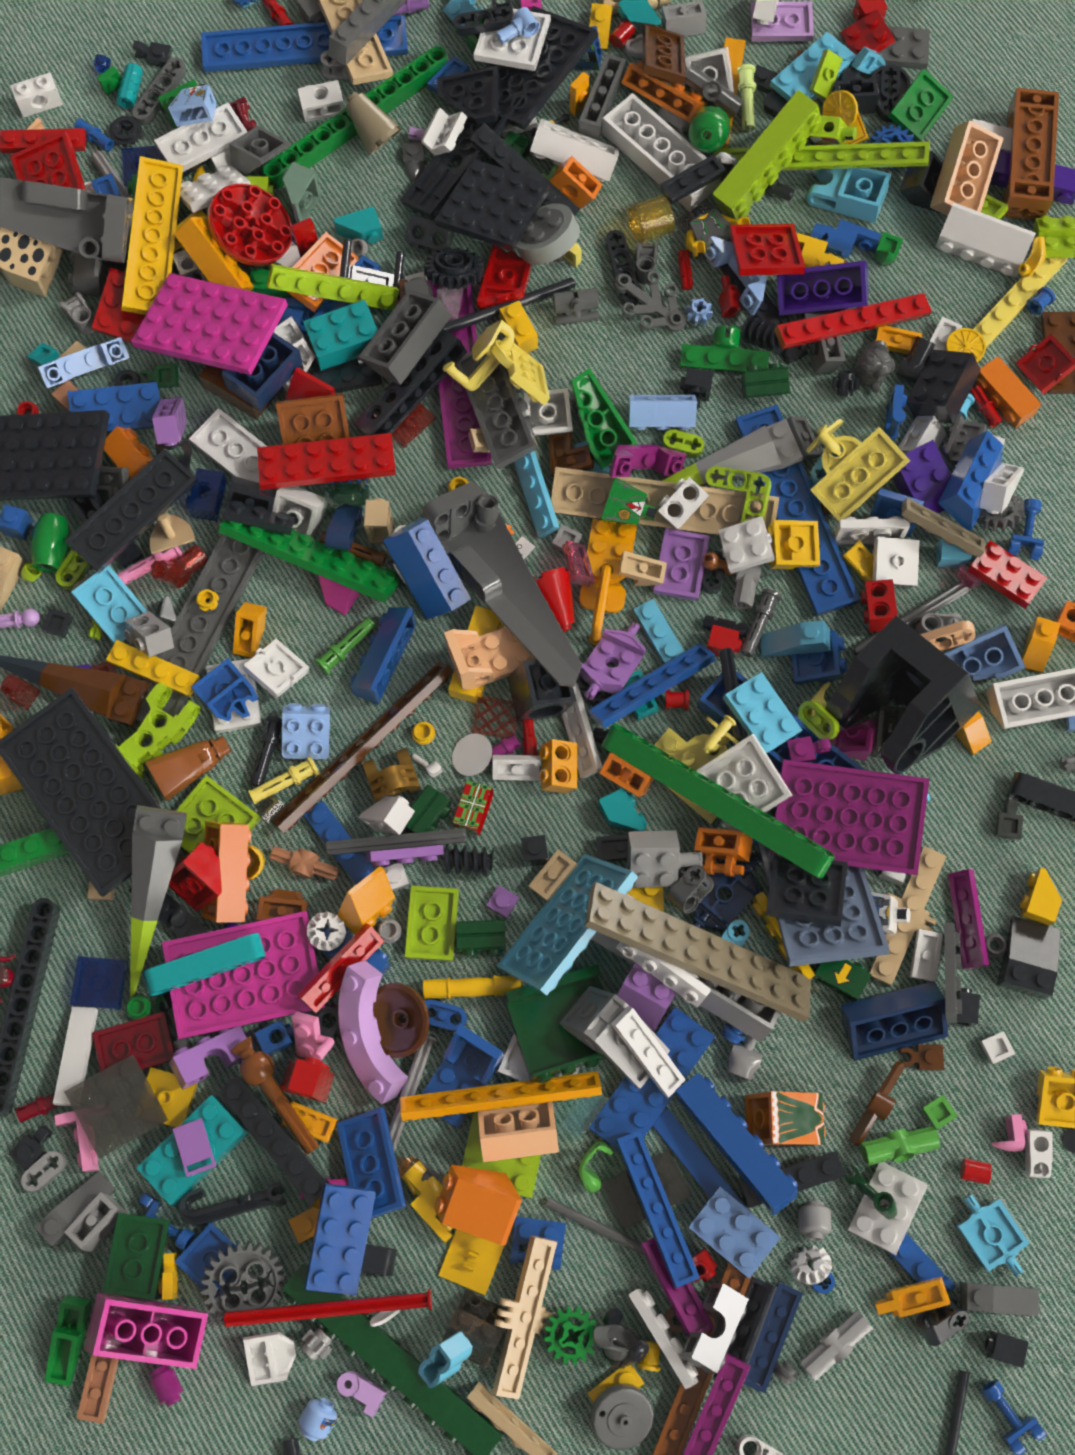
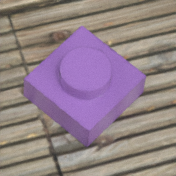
M498 885L486 907L508 919L519 897Z

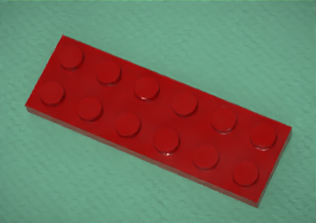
M391 433L257 447L261 490L396 475Z

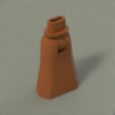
M222 735L215 740L210 738L209 741H198L175 751L146 760L145 763L165 800L168 801L213 769L219 760H223V756L230 753L231 750Z

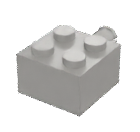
M676 830L628 832L627 869L633 871L638 876L632 888L672 887L678 882V872L681 867H692L695 865L702 867L701 851L680 853Z

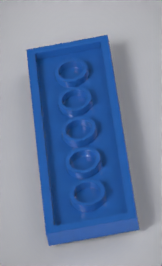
M676 1007L656 1033V1036L670 1050L667 1054L685 1079L715 1038L713 1034ZM625 1077L589 1129L619 1151L615 1140L639 1130L644 1138L676 1092L670 1097L664 1096L650 1077L638 1089Z

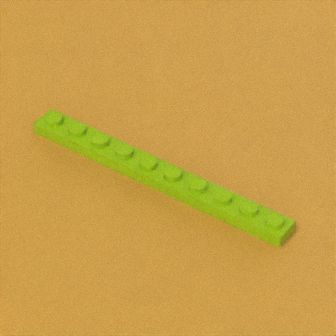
M930 141L804 146L800 151L797 150L792 156L793 159L789 166L783 167L782 170L929 166ZM720 148L714 152V155L716 156L719 152H725L736 157L739 162L750 148Z

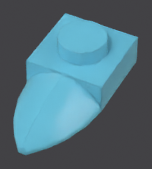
M865 46L852 63L855 69L873 75L876 69L886 65L882 56Z

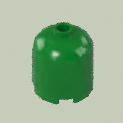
M704 106L694 113L690 120L688 136L695 149L703 153H713L723 147L731 130L730 118L727 113L717 106Z

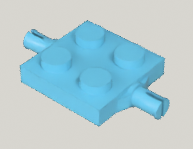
M973 1194L965 1197L963 1200L972 1213L956 1227L985 1271L989 1272L998 1265L1007 1264L1014 1277L1018 1276L1023 1270L1015 1257L1020 1250L1030 1244L1000 1199L994 1200L987 1206L980 1207Z

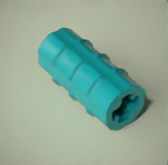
M128 63L125 65L120 86L117 90L116 102L124 109H133L138 99L137 95L140 91L139 87L142 82L143 70L137 64Z

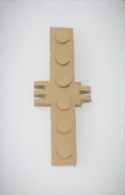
M924 846L920 853L918 875L910 876L902 897L899 898L885 892L886 895L893 896L898 900V908L910 909V922H897L896 934L885 936L889 946L888 955L875 957L869 971L872 974L871 978L892 986L913 934L917 932V929L933 932V929L926 926L925 923L935 926L937 920L929 917L930 912L924 908L946 859V855Z
M530 1236L515 1300L500 1298L499 1304L508 1306L507 1310L498 1308L497 1315L505 1317V1320L495 1319L494 1325L508 1329L492 1393L496 1396L519 1399L535 1333L540 1334L541 1329H544V1325L550 1326V1323L543 1322L544 1318L548 1319L549 1315L554 1316L553 1313L546 1311L545 1306H542L557 1242L554 1240Z

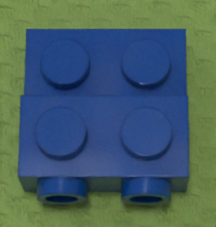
M835 630L830 631V651L792 655L794 682L802 684L814 681L824 683L842 680L844 678L843 673L848 671L846 659H842L841 651L845 650L843 637H839Z

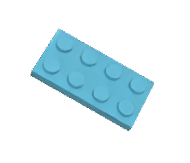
M826 32L774 77L770 82V87L787 101L792 98L798 89L813 100L817 95L810 92L809 88L823 50L829 49L843 58L836 79L841 76L843 70L852 66L857 55L830 33Z

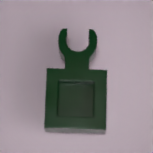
M175 363L154 365V372L140 371V374L143 376L148 375V380L140 383L157 382L158 389L179 387L178 365Z

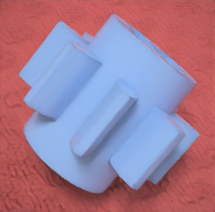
M704 298L692 299L691 306H686V313H688L687 321L691 320L694 326L706 325L707 318H712L713 312L710 311L711 303L707 304Z

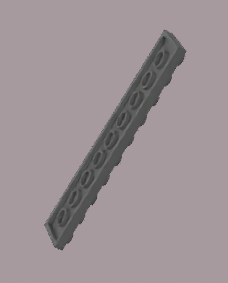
M222 534L171 629L174 648L159 653L157 657L200 676L265 552ZM205 589L216 592L219 596L218 606L214 610L202 611L196 603L199 592ZM147 679L144 681L148 682L150 686L135 720L140 723L144 721L151 709L146 698L157 685ZM172 691L169 701L162 710L172 717L178 716L189 697ZM165 719L159 720L156 727H162L165 724Z

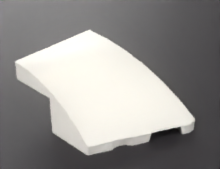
M292 316L276 326L274 333L300 350L302 359L300 369L307 372L315 358V354ZM292 376L283 385L286 392H288Z

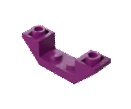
M654 444L618 445L609 476L611 478L629 477L631 469H654L664 476L673 475L683 469L686 454Z

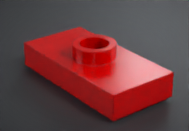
M311 218L291 226L301 258L318 241Z

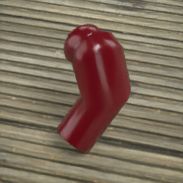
M246 101L236 102L238 118L247 132L257 127V123L255 120H249Z

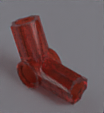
M195 544L178 559L173 558L169 561L155 560L151 565V575L156 580L170 582L175 588H181L189 582L191 574L208 561V557Z

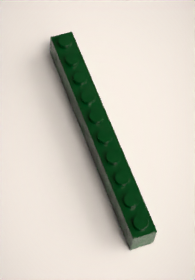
M306 1263L299 1267L283 1288L287 1293L285 1298L293 1305L348 1300L344 1295L338 1293L305 1290L304 1285L308 1264ZM366 1314L310 1319L314 1323H317V1321L321 1322L326 1327L324 1332L334 1340L339 1338L345 1343L343 1348L350 1355L356 1357L358 1354L365 1361L364 1367L374 1375L377 1372L385 1378L383 1383L394 1392L398 1389L405 1395L403 1400L410 1407L416 1409L418 1406L425 1412L423 1417L432 1426L440 1425L445 1430L444 1436L453 1444L459 1442L466 1448L464 1450L466 1455H489L502 1438V1431L496 1429L486 1417L475 1410L472 1405L444 1381L433 1388H429L418 1373L422 1362L380 1326L371 1327V1319Z

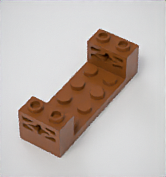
M1016 88L1007 113V127H1012L1009 183L1002 197V202L1008 204V211L1003 217L1035 220L1047 215L1052 205L1059 92Z

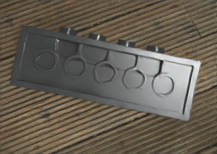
M471 351L460 359L456 364L457 368L465 376L469 377L487 355L484 354L482 358L475 361ZM501 363L477 390L469 391L466 389L492 459L498 469L538 449L532 428L536 427L530 415H526L525 411L528 409L526 401L518 395L521 392V388L517 389L511 384L508 369Z

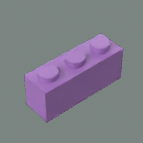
M183 397L160 400L152 417L157 444L173 446L180 442L188 423Z

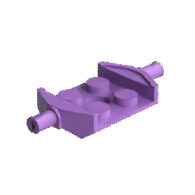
M632 622L627 631L609 629L603 631L601 640L585 664L582 663L580 670L583 680L590 684V687L584 694L587 699L589 697V700H593L596 693L601 690L615 694L623 689L644 657L646 650L634 636L640 628L638 623L635 625V622ZM613 662L617 667L610 668L606 664Z

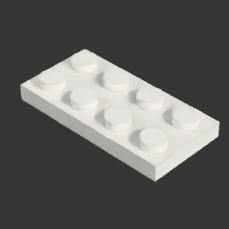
M226 103L216 108L213 121L181 126L154 141L166 162L183 165L184 172L229 148V143L247 133V130L230 104Z
M218 408L189 438L190 443L230 475L259 483L257 447H265L266 445Z

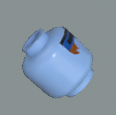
M327 1398L310 1400L298 1420L302 1435L312 1441L326 1438L338 1417L334 1410V1404Z

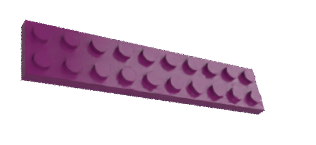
M428 280L432 286L433 297L440 299L451 315L448 322L474 313L470 284L467 289L462 287L459 290L456 288L448 290L447 287L439 288L438 283L433 285L432 280ZM475 324L451 333L463 344L467 350L466 354L472 351V347L477 340ZM447 373L438 385L448 469L492 465L490 452H473L468 433L470 429L481 428L466 389Z

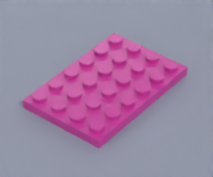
M169 273L131 343L136 348L251 375L288 304L286 299Z
M308 912L294 913L162 942L165 963L254 933L260 934L266 957L262 960L171 990L170 994L178 1039L182 1040L291 1016L296 1012L312 1011L298 997L302 989L319 973L315 949L307 937Z

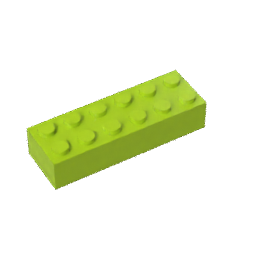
M799 89L714 191L713 196L719 209L736 220L749 214L750 207L755 201L758 202L763 197L764 190L768 185H772L777 180L778 173L782 168L789 166L793 159L792 156L797 150H802L807 143L806 139L811 133H816L820 128L822 120L819 106L816 102Z

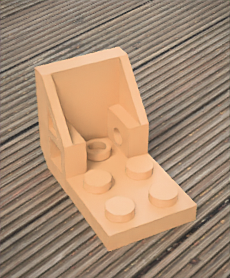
M506 627L482 636H478L477 631L452 629L444 632L446 647L463 690L474 689L507 677L522 661L535 660Z

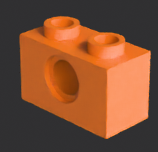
M573 156L560 164L549 180L580 209L593 201L603 186Z

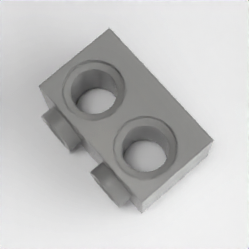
M150 611L124 620L126 626L124 634L127 641L133 643L139 651H142L148 657L174 648L170 627Z

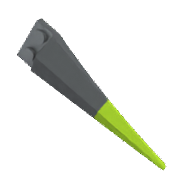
M137 805L132 832L131 998L134 997L182 843L187 817L186 812Z

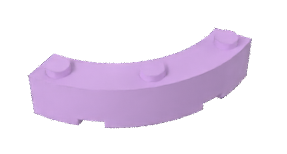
M364 960L347 966L343 976L338 1003L339 1028L345 1052L357 1077L370 1094L381 1104H384L399 1097L408 1076L400 1070L390 1055L384 1053L381 1047V1036L377 1019L373 1016V1003L376 1002L377 990L383 974Z

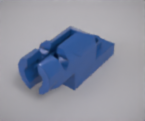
M841 219L837 229H834L832 226L816 223L810 237L828 242L827 252L830 251L849 258L854 245L862 250L875 252L881 233Z

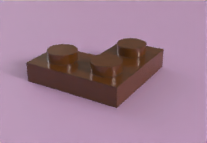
M572 432L549 435L550 474L553 478L555 467L583 471L594 468V457L589 451L588 445L573 449Z

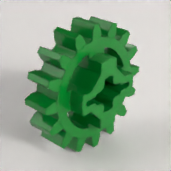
M565 1305V1312L558 1308L555 1309L557 1316L555 1318L550 1315L547 1317L551 1322L550 1326H543L548 1331V1335L542 1338L550 1343L545 1349L548 1352L554 1350L552 1358L557 1360L561 1356V1363L564 1365L567 1364L569 1359L573 1365H577V1358L586 1362L585 1354L587 1352L592 1355L595 1353L591 1346L592 1344L595 1345L592 1337L595 1329L592 1326L595 1325L596 1320L593 1318L588 1320L590 1313L586 1310L580 1314L581 1307L575 1306L573 1311L569 1305ZM576 1317L582 1322L573 1324L568 1318ZM559 1324V1332L558 1335L555 1336V1330ZM569 1329L575 1332L572 1341L567 1338L569 1336ZM587 1334L586 1342L583 1345L582 1342L584 1335ZM566 1346L571 1347V1349L574 1352L566 1353L561 1351L560 1348H565Z

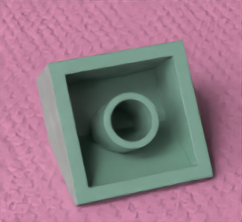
M292 162L289 169L284 171L282 179L296 223H299L309 218L321 198L316 171Z

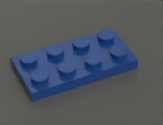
M157 382L67 391L70 412L106 410L110 413L107 433H111L117 426L126 429L131 428L132 430L154 428L152 417L160 402Z
M379 1107L336 1123L349 1186L374 1189L376 1191L371 1219L406 1207L385 1108Z
M324 1183L304 1285L305 1290L357 1295L376 1195L374 1189Z

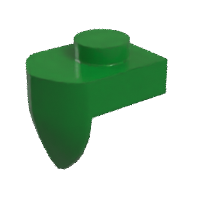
M883 232L874 253L875 260L881 266L892 264L897 258L903 239Z

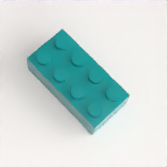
M214 1095L207 1098L180 1125L203 1119L216 1166L250 1133L223 1102ZM174 1132L137 1167V1170L169 1205L175 1206L180 1203L186 1193L192 1191L214 1169L212 1168L187 1177ZM208 1158L187 1166L188 1172L212 1164V1160Z

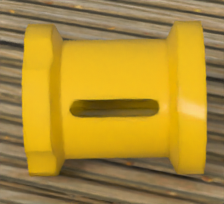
M646 1341L649 1345V1351L644 1359L638 1363L637 1368L660 1372L661 1367L658 1364L661 1348L657 1342Z

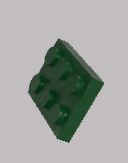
M118 1213L102 1293L155 1300L170 1224L169 1219Z

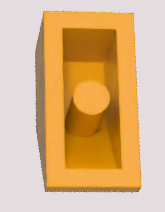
M244 602L236 612L233 654L250 658L255 656L265 629L266 606Z
M1042 617L1035 619L1030 626L1021 658L1026 667L1024 669L1040 674L1043 673L1054 648L1061 623Z
M979 711L955 734L972 756L992 742L983 716Z

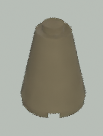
M354 92L346 99L348 101L346 108L368 155L379 150L388 143L387 141L394 138L402 130L395 121L363 93L358 94Z

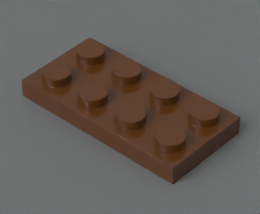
M645 23L643 28V73L653 78L660 77L666 79L673 84H683L686 77L684 35Z
M1043 312L1040 316L1043 339L1052 334L1075 358V312ZM1075 369L1048 391V394H1075Z

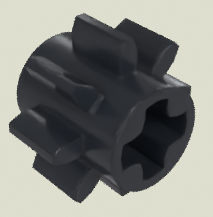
M839 371L838 377H833L832 388L837 390V395L852 396L854 390H859L860 379L855 377V372Z

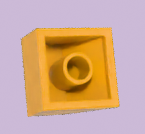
M379 866L346 893L338 911V917L344 921V924L354 934L366 923L373 928L379 917L385 918L393 909L391 905L395 896L382 866Z

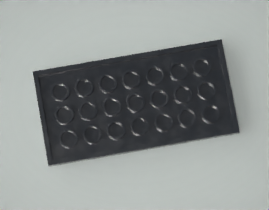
M71 687L0 740V755L99 895L104 897L132 876V832L137 805L162 808L77 691Z

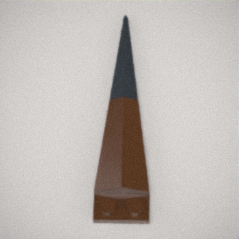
M0 655L1 668L58 695H62L73 687L91 711L111 721L133 727L150 686L146 681L132 678L125 674Z

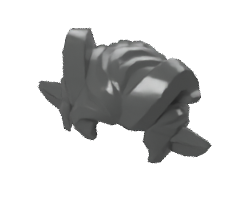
M877 340L866 346V350L859 356L850 371L855 372V377H859L862 385L871 386L872 391L878 393L881 383L894 371L895 363L894 359L889 355L886 343Z

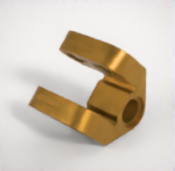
M407 747L396 751L400 765H392L378 772L374 759L362 763L376 803L385 796H393L408 789L410 793L421 790Z

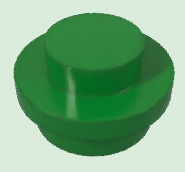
M141 995L132 997L126 1005L127 1014L134 1020L147 1017L151 1012L150 1001Z

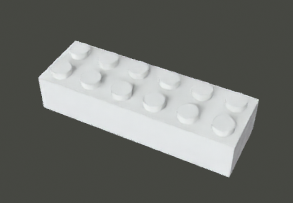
M633 93L602 118V134L659 185L706 159L700 151L695 149L692 144ZM721 177L678 202L691 212L718 188Z

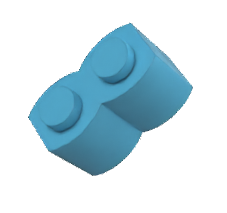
M461 1331L453 1334L431 1349L429 1358L424 1360L419 1366V1375L429 1388L437 1386L459 1371L462 1362L471 1355L473 1346Z

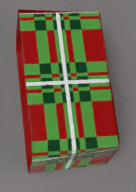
M466 781L452 821L456 829L464 828L466 832L480 836L494 795L493 787Z

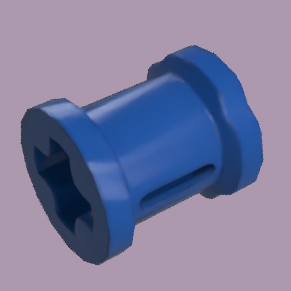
M1041 287L1037 291V295L1027 300L1026 307L1028 311L1034 315L1042 314L1044 308L1055 301V294L1050 288Z

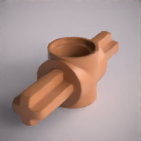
M274 847L270 853L271 860L288 865L290 872L298 876L310 879L314 875H318L332 881L338 876V867L319 861V856L311 851L299 848L295 852Z

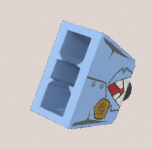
M199 84L196 87L182 89L168 109L176 126L179 127L213 121L217 104L210 86Z

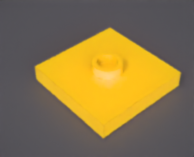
M150 1067L135 1116L179 1127L188 1117L198 1083L182 1090L173 1073Z

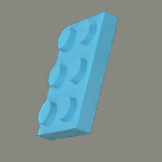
M109 565L100 574L96 572L71 592L113 644L116 640L123 642L126 639L124 620L148 612Z
M762 672L722 697L749 736L751 734L756 736L766 754L802 731Z

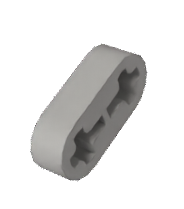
M49 1151L22 1175L21 1184L26 1191L38 1192L46 1187L66 1168L67 1159L65 1155L58 1151ZM51 1157L59 1158V1160L57 1161V1168L51 1167L48 1170H46V1168L51 1164ZM42 1172V1175L37 1179L38 1185H30V1176H37Z

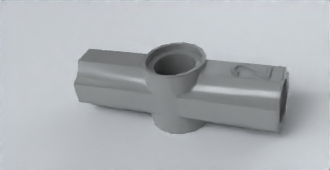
M760 565L737 572L735 579L737 584L732 606L741 610L752 609L755 590L758 587L762 567Z
M856 1310L837 1328L834 1327L819 1340V1345L802 1358L799 1363L811 1378L816 1381L833 1364H838L853 1351V1346L873 1328L865 1317Z

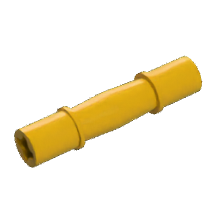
M494 975V978L471 977L451 980L448 977L447 979L423 980L424 999H451V997H479L495 995V997L504 996L505 992L520 988L521 981L511 976Z

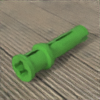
M365 617L339 643L330 645L328 647L329 650L320 658H316L314 662L326 675H329L331 673L330 670L339 662H343L346 658L345 655L375 629L376 625L370 618Z

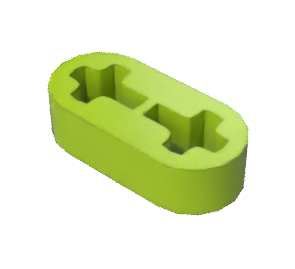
M669 430L663 436V447L683 452L687 457L697 458L703 453L704 440L698 435L678 430ZM672 438H676L674 445L670 444ZM693 443H696V444H697V447H696L695 450H692V449H691V446L693 445Z

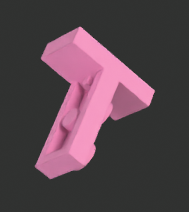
M103 1104L54 1115L56 1126L64 1127L76 1124L74 1138L76 1143L79 1142L80 1153H77V1162L82 1171L93 1172L99 1170L92 1120L112 1116L111 1107Z

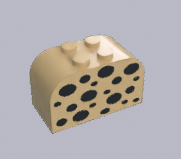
M1 227L0 269L6 280L15 287L46 297L64 249Z

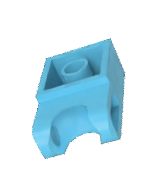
M871 168L817 169L818 180L826 185L814 184L811 186L806 199L808 204L813 207L876 223L888 192L891 174Z

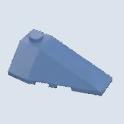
M1003 623L976 635L974 640L943 652L966 670L973 681L1004 678L1026 668L1007 626Z

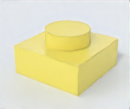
M575 243L563 255L564 259L577 267L581 263L582 258L580 246Z

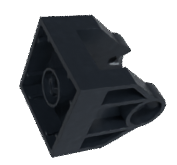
M897 616L854 658L825 709L837 719L840 726L849 728L861 718L888 705L906 685L914 690L918 695L910 702L893 733L879 752L890 771L894 774H902L915 763L940 750L981 708L969 673Z

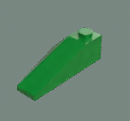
M590 368L571 380L589 451L600 468L603 469L612 463L618 445H638Z

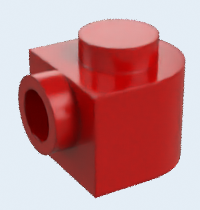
M705 1248L692 1257L699 1277L703 1282H706L716 1274L714 1269H716L717 1265Z

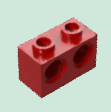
M893 579L865 581V591H861V604H866V610H863L864 624L868 623L869 632L881 631L895 616L898 617Z

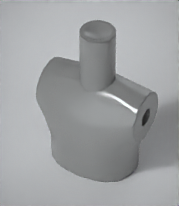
M748 1035L744 1046L732 1045L726 1072L749 1081L752 1080L763 1057L762 1054L753 1050L756 1043L754 1038Z

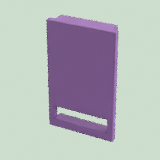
M202 1118L173 1129L187 1177L216 1167ZM211 1158L212 1164L188 1172L187 1166Z

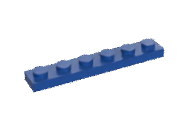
M699 643L589 709L590 716L602 728H606L715 662V654Z
M640 1130L616 1139L615 1142L674 1289L700 1279Z

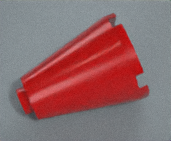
M560 567L543 572L538 577V580L533 576L563 632L571 630V625L575 624L569 568Z

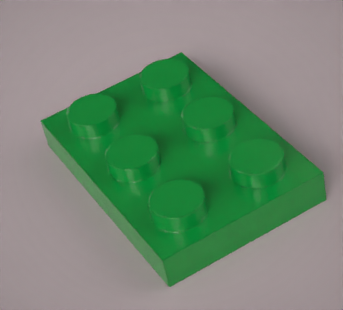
M923 69L890 111L888 117L897 126L901 125L903 131L908 129L907 135L913 134L915 142H921L954 96Z

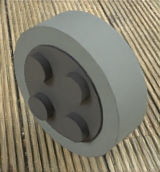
M564 204L545 205L538 209L516 247L523 260L529 264L539 265L554 260L560 263L564 260L563 255L576 243L580 234V227L568 206Z

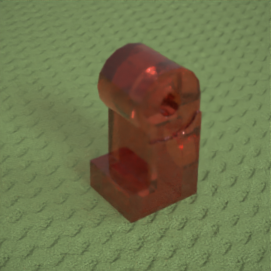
M14 674L6 676L0 688L11 701L26 710L29 709L41 692L38 688Z

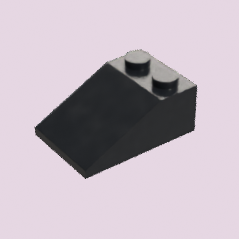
M1012 916L1006 941L1007 949L1003 954L996 986L1043 1000L1053 996L1058 973L1061 930Z

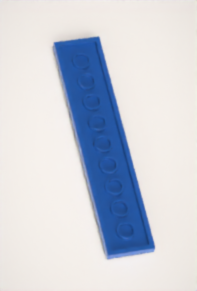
M405 15L392 16L376 34L386 56L408 55ZM326 22L202 32L204 72L321 62V54L329 50V36L331 32Z
M774 405L736 417L735 423L743 438L763 426L767 427L784 419L778 405ZM800 461L783 469L762 472L771 480L769 496L779 497L776 520L818 521L820 566L817 568L796 567L816 617L859 603V595L819 501L810 490L813 487L802 462ZM760 478L761 485L765 486V482Z

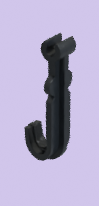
M273 1183L266 1190L198 1210H190L191 1205L195 1201L205 1197V1191L198 1188L186 1193L180 1201V1214L187 1224L201 1226L270 1205L281 1207L287 1201L283 1194H281L285 1192L282 1185Z

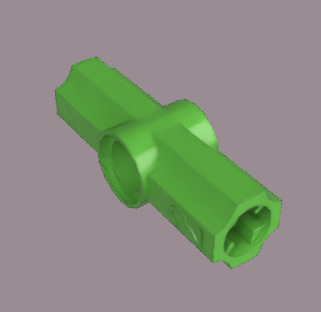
M930 1126L909 1132L905 1129L896 1130L887 1134L884 1138L863 1142L860 1147L864 1162L867 1166L891 1160H894V1162L907 1161L916 1154L939 1149L940 1141L937 1130Z

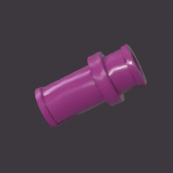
M514 734L508 738L503 737L500 743L492 747L490 764H493V755H507L508 753L511 755L514 753L513 750L521 747Z

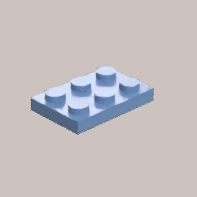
M720 1186L688 1226L749 1279L781 1238Z

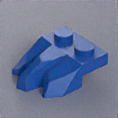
M229 658L191 686L217 718L226 721L231 720V712L233 710L242 718L250 716L245 702L247 700L252 702L259 700L253 686L239 672Z

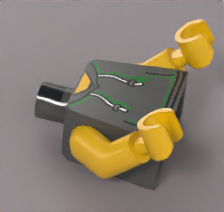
M697 207L689 214L692 221L689 223V230L686 233V249L692 252L694 257L698 256L702 262L707 259L704 255L706 253L705 246L710 237L715 236L731 242L729 234L730 225L751 224L748 217H741L738 220L720 214L717 210L704 214Z

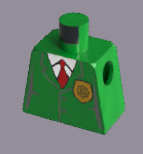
M614 478L601 519L610 522L638 525L640 517L654 520L657 507L645 504L648 494L618 478Z

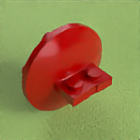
M242 183L226 186L217 192L209 205L207 220L210 232L218 246L233 259L251 266H266L280 260L289 249L292 241L290 218L279 199L259 186Z

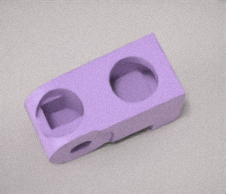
M354 1371L342 1374L337 1381L339 1393L346 1397L352 1396L364 1403L366 1407L363 1412L370 1417L375 1416L388 1392L386 1389Z

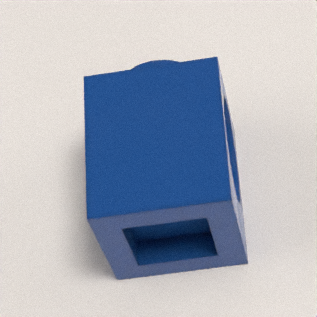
M282 1019L255 1032L262 1051L266 1052L270 1057L295 1045L293 1027L290 1023L286 1025ZM277 1031H281L283 1033L282 1041L278 1044H273L272 1035Z

